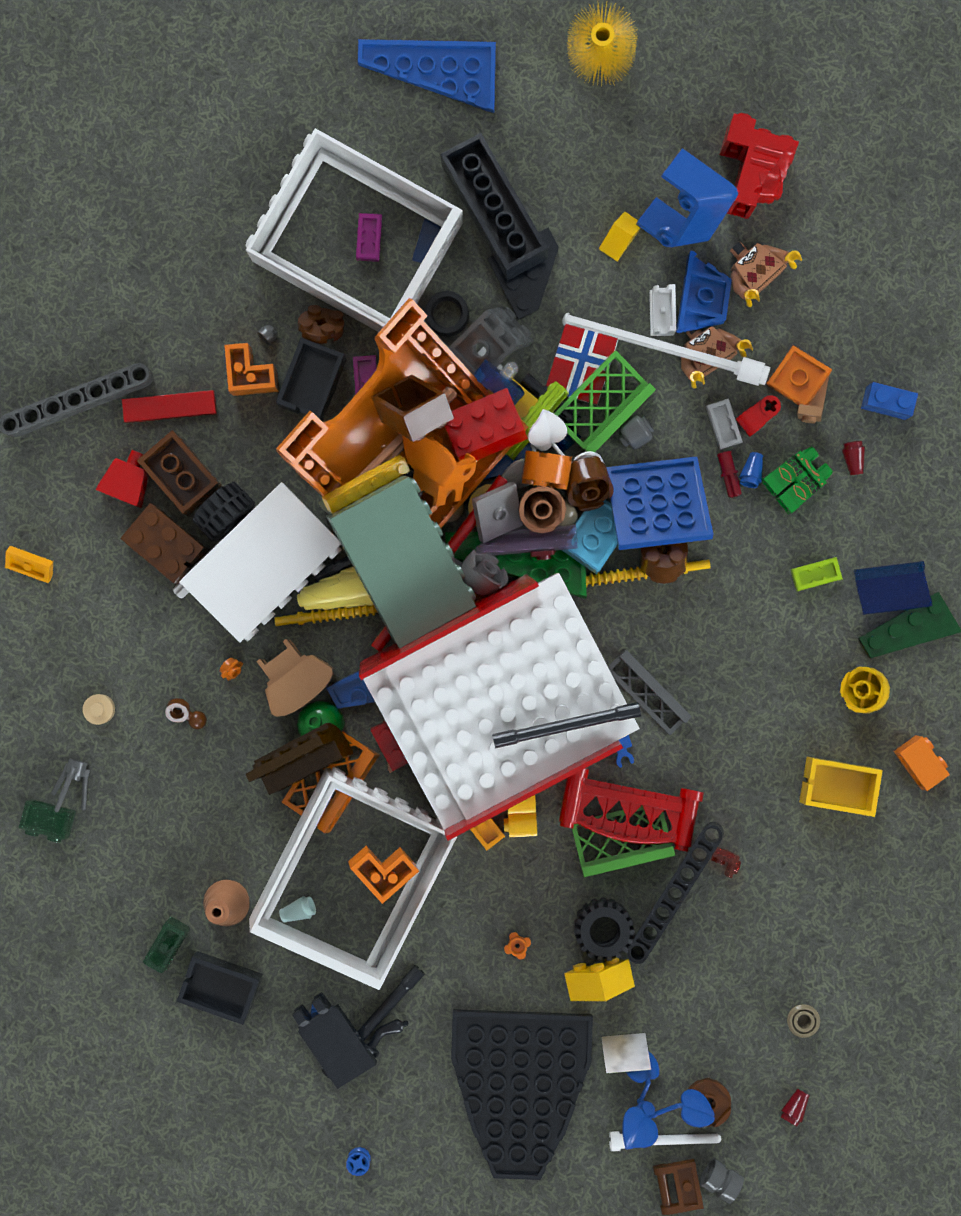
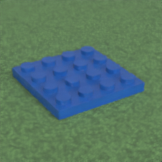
M697 457L606 467L614 488L610 502L619 550L713 539V530Z

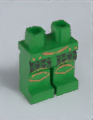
M812 446L802 452L800 450L762 479L763 485L773 497L793 482L792 486L776 498L788 515L792 514L808 498L827 483L826 480L833 473L826 463L817 470L811 464L819 456Z

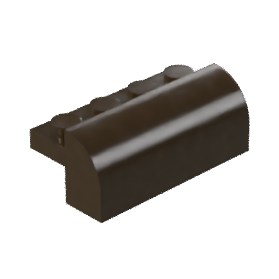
M325 723L255 760V764L252 765L253 770L246 773V777L249 782L261 778L268 794L271 795L352 755L353 752L342 731L332 723Z

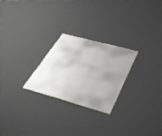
M645 1033L601 1037L606 1074L651 1070Z

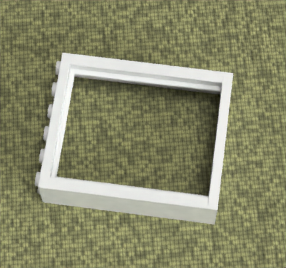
M315 128L312 135L308 134L303 143L304 149L301 154H297L293 159V168L289 175L285 174L280 183V191L277 195L274 194L272 196L268 212L260 217L257 224L259 228L255 235H251L248 238L246 251L252 262L379 332L409 298L413 299L416 304L418 303L463 224L462 210ZM323 161L442 227L391 318L271 252Z
M333 767L332 770L325 768L249 918L250 932L380 990L457 837L447 841L444 828L438 817L437 819L430 817L429 812L420 807L413 809L408 806V802L399 797H396L394 800L388 797V793L380 788L375 787L373 790L367 787V783L359 778L354 777L353 780L345 776L346 773L338 768ZM335 789L431 834L416 863L419 872L406 883L367 961L270 918Z

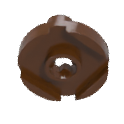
M311 305L308 307V311L303 312L299 316L298 331L302 332L304 339L314 343H327V339L332 338L336 341L344 334L343 313L338 310L321 308L319 305Z
M703 1078L694 1082L688 1088L701 1092L707 1099H713L712 1109L715 1114V1120L707 1127H718L728 1119L731 1113V1097L722 1083L710 1078Z

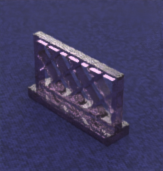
M576 524L559 525L556 529L547 533L533 532L528 528L514 529L485 543L481 542L476 546V554L491 553L492 555L529 553L530 551L577 549Z

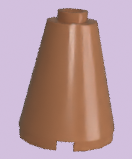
M537 486L530 488L520 500L518 508L519 517L522 523L533 532H551L565 518V500L552 487Z
M221 880L211 885L206 891L203 900L207 919L220 926H232L242 921L248 913L250 904L246 889L240 883L232 880Z

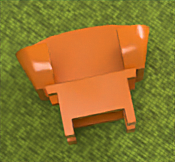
M429 432L425 438L414 442L402 436L407 463L414 469L413 479H415L421 491H425L434 497L433 505L435 507L445 505L446 497L450 490H453L452 501H461L464 482L468 481L476 470L475 457L466 453L465 459L456 463L453 455L443 446L442 437L435 433Z

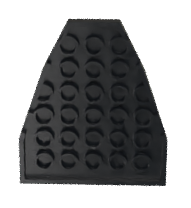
M453 1009L451 1060L455 1068L472 1132L475 1138H477L493 1178L541 1180L546 1171L547 1164L551 1162L554 1156V1151L566 1134L576 1107L578 1095L582 1090L585 1076L591 1066L592 1014Z

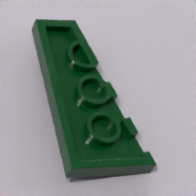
M936 592L859 637L858 640L868 657L874 658L960 633L961 628L940 593Z

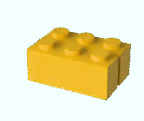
M807 757L803 777L807 778L808 781L802 782L799 802L808 806L875 817L883 770Z

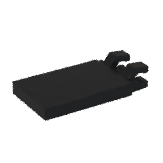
M321 992L314 996L312 1001L313 1006L319 1013L312 1018L302 1004L295 1008L292 1016L299 1025L298 1033L338 1089L377 1064V1060L339 1004L331 1006L328 999Z

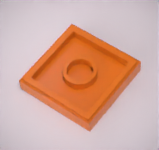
M793 345L767 382V385L797 405H809L831 374L832 369Z

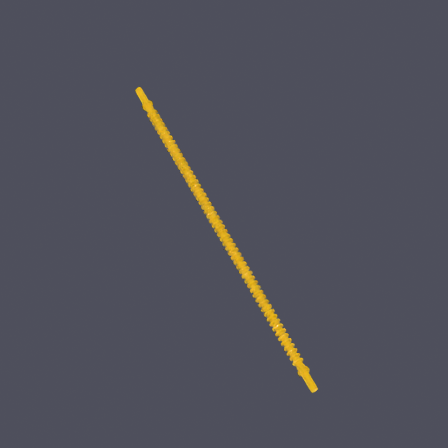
M710 560L687 562L684 574H687L688 571L710 569ZM638 566L635 570L630 567L629 570L623 568V571H619V569H616V572L610 570L609 573L603 571V574L598 572L597 575L590 573L589 576H586V587H588V584H591L593 587L595 583L600 586L602 582L607 585L608 582L614 584V581L620 583L621 580H624V582H627V579H631V581H634V578L641 580V577H644L646 580L648 575H644ZM475 594V596H476L477 599H480V598L484 597V596ZM364 605L352 608L340 607L324 611L318 609V612L311 610L310 613L297 612L295 615L275 617L274 620L275 626L297 623L298 625H303L308 622L315 624L317 620L322 623L323 620L329 622V619L335 621L336 618H339V620H342V617L349 619V616L355 618L356 615H359L361 618L363 614L368 617L370 613L375 616L378 612L374 605Z

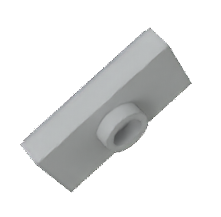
M729 398L707 405L706 410L719 450L741 444L743 441Z

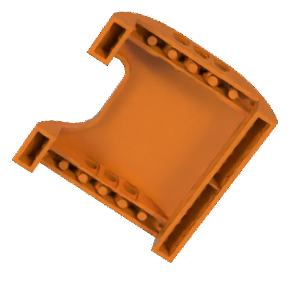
M411 298L400 307L375 336L379 349L377 369L344 409L333 419L322 422L313 412L309 411L276 448L278 454L321 496L355 479L400 434L381 422L371 398L375 394L391 387L399 408H401L402 405L394 384L412 374L440 391H443L447 386L454 389L457 397L449 404L451 411L491 395L424 322L427 317L426 313ZM520 418V420H521V422H522V424H523V427H524V429H525V431H526L529 427H528V426L524 423V421ZM445 426L431 431L430 433H435L442 437L443 446L453 455L456 463L459 462ZM512 446L476 461L477 465L474 474L468 481L464 482L461 501H452L453 490H450L447 494L445 505L435 507L433 505L434 497L424 492L420 499L428 503L432 514L429 515L431 520L437 522L440 528H442ZM404 449L399 455L406 459Z

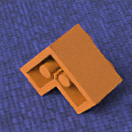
M248 343L225 345L228 390L233 396L279 392L277 369L274 364L253 365L252 348Z
M365 846L348 861L350 869L382 904L419 872L416 864L401 847L385 861L381 862Z

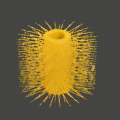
M603 8L601 17L594 16L596 14L595 11L592 21L587 16L589 21L587 20L586 22L583 19L582 24L579 22L578 25H580L581 29L576 32L574 30L576 26L572 29L574 32H572L571 37L574 39L573 41H576L573 42L574 47L570 49L572 45L567 43L570 46L567 48L572 51V53L568 52L567 54L573 60L574 57L572 56H575L574 54L579 56L573 63L587 66L585 69L589 65L591 66V71L595 72L593 74V81L595 80L597 69L599 77L601 66V87L603 72L606 76L610 75L609 79L612 75V69L614 71L613 75L617 74L615 71L617 70V65L620 66L622 64L627 69L625 66H628V64L624 60L635 57H631V52L628 48L631 45L634 48L637 47L634 43H637L635 39L638 36L627 35L630 34L629 31L625 30L622 24L617 25L625 18L619 21V17H617L614 22V17L609 15L611 8L609 9L606 23V10L603 23Z

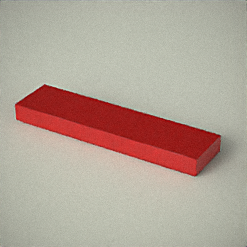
M214 390L122 399L124 423L217 414Z

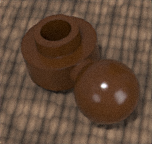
M175 698L167 704L165 714L170 721L181 723L187 720L193 729H201L206 725V715L201 711L190 712V706L185 700Z

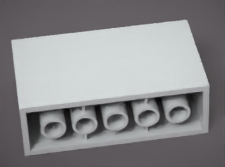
M281 482L179 582L239 642L243 639L248 642L259 631L256 627L260 623L265 625L274 617L275 613L273 610L277 606L282 609L292 599L289 594L293 590L299 592L309 582L306 578L311 573L316 576L325 567L322 562L328 556L332 560L342 550L339 547L341 543L305 504Z

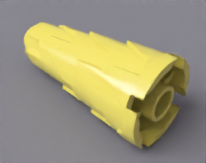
M354 567L341 570L338 574L304 587L300 594H297L298 604L300 607H304L305 610H328L340 607L352 608L374 605Z

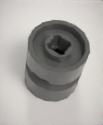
M714 1158L703 1171L699 1185L710 1193L716 1192L718 1198L727 1204H731L742 1189L744 1177L732 1169L727 1171L726 1165Z

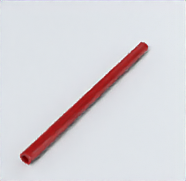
M498 475L486 493L507 484L508 481ZM474 509L448 542L454 554L476 526ZM386 627L383 628L371 644L379 652L382 651L391 639Z

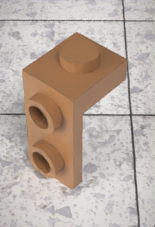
M829 377L809 405L799 404L798 419H802V422H821Z

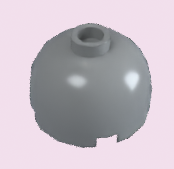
M478 549L476 552L473 550L465 558L461 567L465 574V578L462 579L464 584L466 583L475 594L481 596H488L500 590L507 584L508 576L504 568L500 570L497 566L499 560L483 549Z

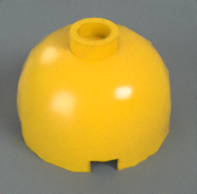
M857 667L844 676L841 682L840 693L841 697H844L847 703L845 705L849 709L858 713H871L880 710L886 704L889 698L890 686L883 673L871 667Z

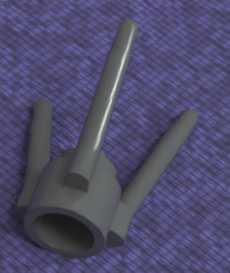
M69 758L51 792L53 796L56 795L65 777H67L54 809L55 812H59L71 780L80 781L81 777H83L81 809L83 811L86 810L88 776L90 770L86 769L88 763Z

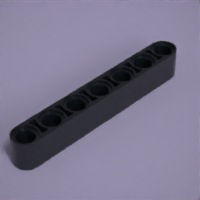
M707 823L698 835L633 938L632 945H629L627 956L631 962L641 964L648 958L721 843L724 830L719 823ZM710 828L716 829L719 837L717 839H710L707 837L706 831ZM697 848L703 849L706 852V857L703 859L697 858L694 855V850ZM690 868L694 876L692 878H685L682 875V869ZM678 888L681 891V897H672L669 889ZM660 907L666 908L669 911V916H660L657 909ZM653 927L657 935H647L645 928ZM633 947H642L644 950V954H635L633 951Z

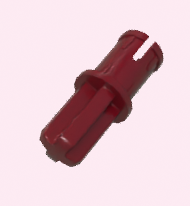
M726 451L717 454L722 471L720 477L724 479L728 497L733 498L741 495L742 492L737 477L739 472L735 469L732 452Z

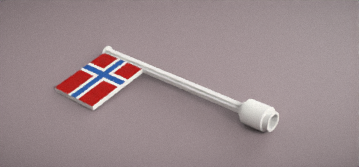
M566 313L562 320L565 327L546 385L549 386L555 381L568 391L567 397H569L615 351L618 340L729 370L738 375L737 380L757 386L759 384H766L770 367L765 366L763 362L743 357L742 361L734 362ZM605 368L601 371L600 374H605ZM596 377L593 380V390H603L605 377ZM580 393L577 396V400L589 403V393ZM593 393L594 405L598 406L601 393Z

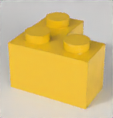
M616 956L612 957V961L605 959L604 963H596L591 966H587L586 963L576 964L572 970L564 973L570 1001H607L635 987L629 959H619Z

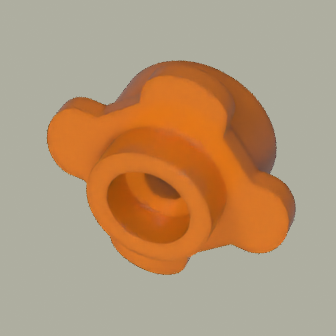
M227 659L220 667L221 677L226 678L228 681L236 678L241 672L243 663L241 661L238 662L237 659Z
M512 932L509 935L510 940L508 945L504 947V951L506 954H512L518 959H524L527 947L531 945V940L528 937L523 938L518 933Z

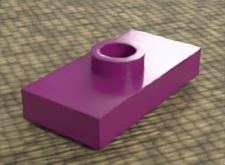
M359 213L356 261L379 262L382 214Z

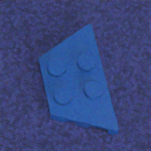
M690 251L687 258L676 329L677 333L724 324L727 316L731 278L717 271L716 267L709 262L707 264L703 263L696 257L697 253L694 251Z

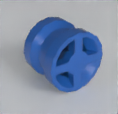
M356 1147L349 1152L346 1167L352 1175L362 1176L368 1171L371 1161L369 1152L362 1147Z

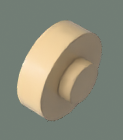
M103 694L90 696L83 705L84 717L92 724L107 723L115 713L114 702L110 697Z

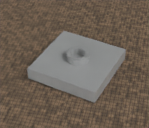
M509 482L472 499L478 536L481 542L485 543L523 525L519 517V499L515 483Z

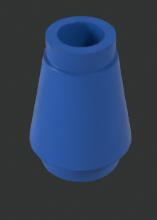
M756 452L749 454L739 476L742 486L758 488V485L762 482V454Z

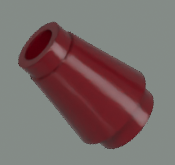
M862 441L843 443L844 449H842L849 474H863L865 446L862 445Z
M797 1089L782 1108L781 1118L798 1127L799 1123L803 1121L810 1096Z

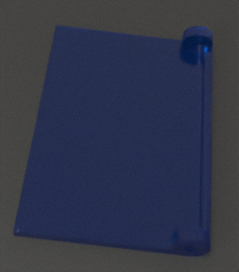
M924 561L854 569L855 582L863 615L933 606L924 573Z

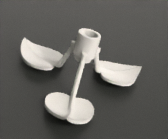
M542 409L540 416L528 433V440L531 443L532 451H536V449L546 451L552 446L559 455H564L555 443L564 439L567 434V427L557 415ZM589 451L579 454L575 457L574 461L592 456H598L602 462L603 459L598 453ZM524 459L513 462L502 474V477L508 483H515L517 488L529 486V484H522Z

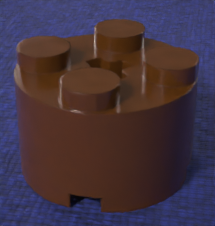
M598 456L571 461L567 490H565L569 504L572 507L573 505L578 507L581 511H591L604 505L603 501L608 497L610 499L614 492L605 464Z
M687 542L642 547L640 567L644 575H648L656 583L665 584L676 581L677 577L681 574L683 575L686 571Z

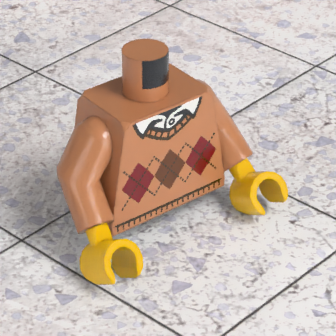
M738 242L730 250L738 260L731 268L733 291L746 300L748 307H751V300L756 299L758 302L760 301L759 293L784 271L787 263H789L790 268H797L794 260L802 261L800 253L798 251L788 252L759 243L748 251L741 242Z
M713 326L704 332L701 329L687 331L686 333L691 340L683 346L727 360L733 359L738 354V350L741 357L747 356L744 349L749 348L753 351L749 340H741L735 335L720 328L715 329ZM681 357V369L691 381V387L694 389L696 388V381H701L704 385V377L718 368Z

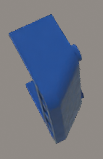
M682 148L661 177L680 190L678 201L683 209L690 212L688 218L686 219L656 197L636 223L640 228L659 240L665 247H677L709 241L738 196V190L731 182Z

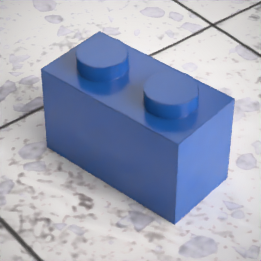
M872 382L866 386L861 409L906 420L913 416L918 393Z

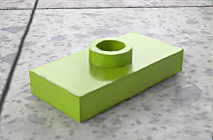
M837 557L790 569L796 592L843 579Z

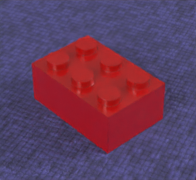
M507 388L453 410L454 419L445 425L459 461L465 459L466 453L475 457L477 461L528 439Z

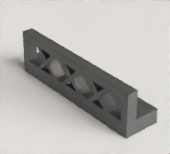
M624 650L608 666L613 678L669 735L692 717L627 650ZM622 660L628 666V676H618L612 669ZM631 670H632L638 677H631ZM622 679H628V685ZM631 679H641L644 682V693H634L631 690ZM647 687H648L653 693H647ZM637 695L644 696V702ZM647 696H657L660 699V709H650L647 706ZM663 703H664L670 710L663 709ZM654 712H660V718ZM663 712H673L679 720L669 728L663 722Z

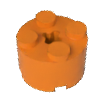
M526 450L522 484L549 486L567 490L572 457Z

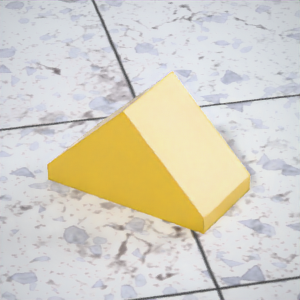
M624 212L612 225L599 250L618 262L641 229V227L636 225L638 220Z

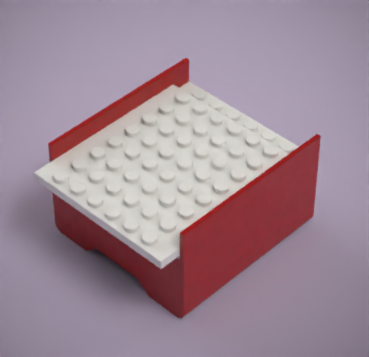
M559 573L539 583L526 574L503 586L497 592L474 601L475 608L399 649L396 644H393L360 662L359 677L361 680H364L385 719L382 723L372 727L371 732L392 771L409 763L444 828L447 841L623 749L622 744L618 740L640 729L635 719L632 718L526 740L495 749L492 736L494 733L546 724L614 709L617 706L627 704Z

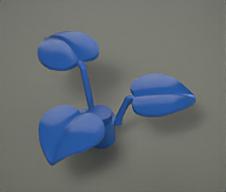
M649 1051L651 1070L626 1072L635 1082L643 1083L645 1081V1087L640 1098L637 1099L638 1105L629 1108L623 1117L622 1131L626 1150L652 1146L658 1139V1129L652 1118H656L658 1115L674 1109L682 1108L681 1117L683 1121L693 1127H706L715 1120L714 1111L707 1098L701 1092L694 1089H688L682 1093L681 1103L655 1111V1107L651 1102L644 1101L651 1084L650 1079H656L659 1076L658 1062Z

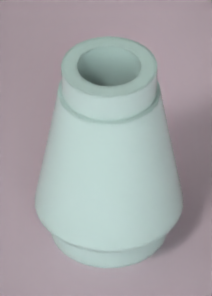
M302 896L280 909L279 914L284 923L310 919L312 915L316 914V907L310 896Z

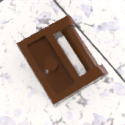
M694 1159L653 1166L661 1195L662 1205H660L662 1215H672L704 1208ZM673 1173L678 1198L677 1203H671L666 1174Z

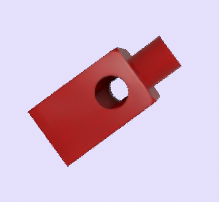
M131 450L127 462L115 458L96 490L142 508L149 474L140 468L141 465L137 460L144 454Z

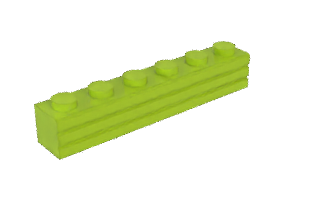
M555 381L550 384L546 393L539 397L536 405L532 406L527 416L522 418L529 427L525 431L527 437L530 428L540 416L542 409L553 413L568 396V391ZM527 439L513 445L505 455L514 461L528 444L529 440Z

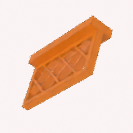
M342 731L346 739L352 743L349 744L350 747L357 746L363 752L356 760L350 761L348 756L345 758L346 762L332 764L326 768H331L332 770L333 767L347 765V778L353 780L356 777L364 781L380 754ZM320 772L316 773L317 784L321 778ZM304 779L293 784L282 803L302 816L304 810L301 808L306 807L309 802L307 790L314 789L317 785L306 787ZM335 789L336 794L329 800L330 803L325 808L317 828L323 833H330L353 797ZM303 791L304 805L296 806L289 801L295 792Z

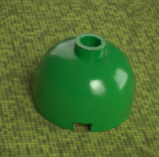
M316 701L309 703L298 715V733L300 736H303L325 723H332L343 731L345 726L343 714L339 708L337 709L335 705L329 702Z

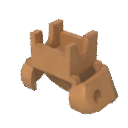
M288 639L283 641L287 649L270 662H267L265 659L256 661L270 679L267 682L268 688L265 689L271 714L276 717L291 714L313 700L329 684L335 669L315 655H302L294 643Z

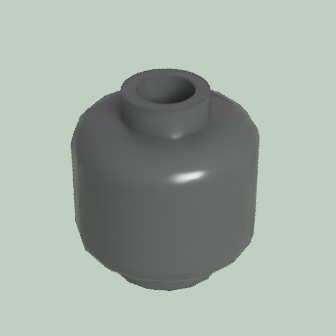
M634 415L620 426L622 434L619 438L626 448L630 445L633 449L637 450L652 440L654 428L645 416Z

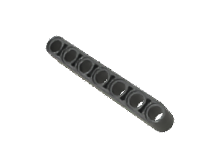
M141 363L130 365L4 414L0 418V431L11 437H19L148 387L153 382V373ZM146 371L145 378L137 381L138 372ZM124 379L123 387L116 389L115 383L117 380ZM102 387L103 392L101 396L95 398V389ZM80 395L81 402L77 406H73L72 401L74 397ZM59 404V411L56 414H52V406ZM37 412V420L31 423V414ZM14 420H15V422H16V427H15V429L12 430V431H9V430H8V425H9V423H10L11 421H14Z

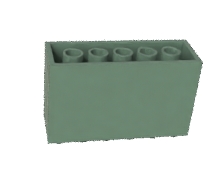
M404 475L339 511L326 516L393 642L399 649L475 608L476 605L473 600L477 599L472 588L467 586L466 583L464 584L462 580L465 578L463 570L455 562L453 563L451 558L454 557V553L449 544H445L441 540L440 536L443 535V532L438 523L431 520L429 515L432 514L428 503L420 499L418 493L421 490L415 479Z

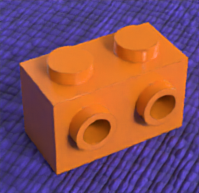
M915 735L893 752L919 788L928 791L950 775L946 770L948 765L940 756L937 757L933 752L934 746L927 737L923 738L922 736Z

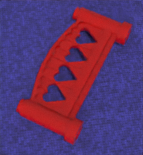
M583 769L567 778L559 817L560 826L573 829L574 824H579L602 836L628 843L675 844L674 849L686 852L691 847L699 801L702 802L704 792L681 788L679 797L591 780L588 779V769ZM595 796H597L603 811L601 818H595L593 815L585 816L583 813L584 808ZM618 801H620L626 816L623 823H618L616 819L609 821L606 818L607 812ZM641 806H643L649 821L648 826L644 828L640 827L639 824L633 826L629 823V818ZM664 810L672 826L669 832H664L662 829L654 830L652 827V823Z

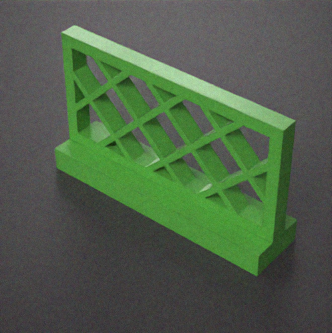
M615 350L553 414L558 416L564 409H573V423H565L567 434L581 448L580 450L583 453L589 451L596 452L656 389L650 383H647ZM614 358L621 364V374H609V363ZM605 368V374H600L601 371ZM596 377H605V390H593V380ZM609 377H621V390H609ZM625 377H634L639 385L634 390H625ZM580 393H589V407H577V396ZM593 393H605V407H593ZM609 393H621V403L617 407H609ZM573 401V407H567ZM577 409H589V423H577ZM593 409L605 410V420L602 423H593ZM577 426H589V436L583 442L577 436Z
M641 806L636 812L644 810L643 806ZM623 810L606 814V818L613 821L615 819L612 817L621 816L617 821L620 823L625 814ZM645 811L642 812L641 816L637 813L633 814L639 818L635 825L639 824L641 820L649 824V821L643 818ZM662 812L655 825L652 823V827L654 830H660L661 828L657 825L661 822L662 830L668 832L664 812ZM574 824L572 829L583 878L675 856L672 843L650 844L652 847L644 848L646 844H643L640 850L634 851L626 846L628 842L623 844L618 840L608 838L602 849H599L589 842L595 832H592L588 840H585L578 835L576 826H579V824ZM610 839L622 846L617 855L611 856L603 851ZM580 840L585 843L583 848H581ZM587 845L599 851L596 859L585 862L583 851ZM624 848L627 849L628 851H630V852L621 854ZM601 854L607 856L606 858L599 859Z

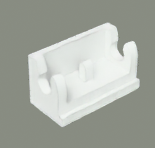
M669 284L666 288H659V285H656L652 290H649L650 336H671L676 332L675 284Z

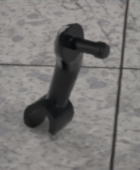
M395 1019L377 1028L370 1042L366 1044L375 1058L379 1055L376 1047L380 1040L386 1035L401 1033L403 1027L408 1026V1021L401 1022V1020Z

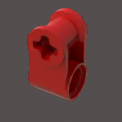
M766 396L754 406L749 407L735 420L751 437L780 411L781 402L776 396ZM771 402L773 404L771 410L766 411L764 409L766 404Z

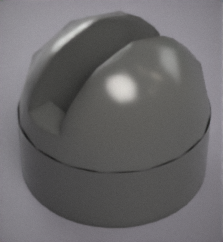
M265 325L257 333L270 346L277 339L278 332L277 330L273 331L274 327L272 325Z

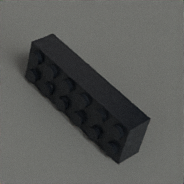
M482 133L440 154L444 171L507 281L548 259V247Z

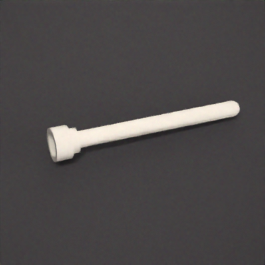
M619 1131L609 1132V1137H611V1141H609L610 1151L625 1149L623 1134H620ZM717 1133L658 1135V1139L653 1145L720 1143L721 1136Z

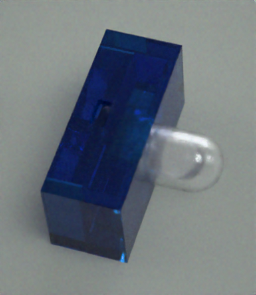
M485 359L474 372L477 381L493 393L507 388L514 405L525 394L522 387L512 380L518 372V365L515 362H508L502 370H499Z

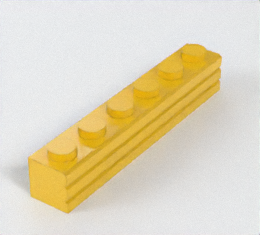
M397 455L322 496L327 510L333 514L408 473L410 469L405 458Z

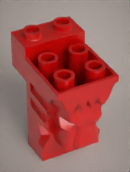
M734 113L727 127L719 154L741 161L734 184L738 190V196L727 214L749 219L757 203L771 204L774 200L781 198L783 181L787 175V169L792 164L799 141L794 140L789 135L779 136L772 134L771 131L764 128L754 129L756 119L751 118L750 115L745 113Z

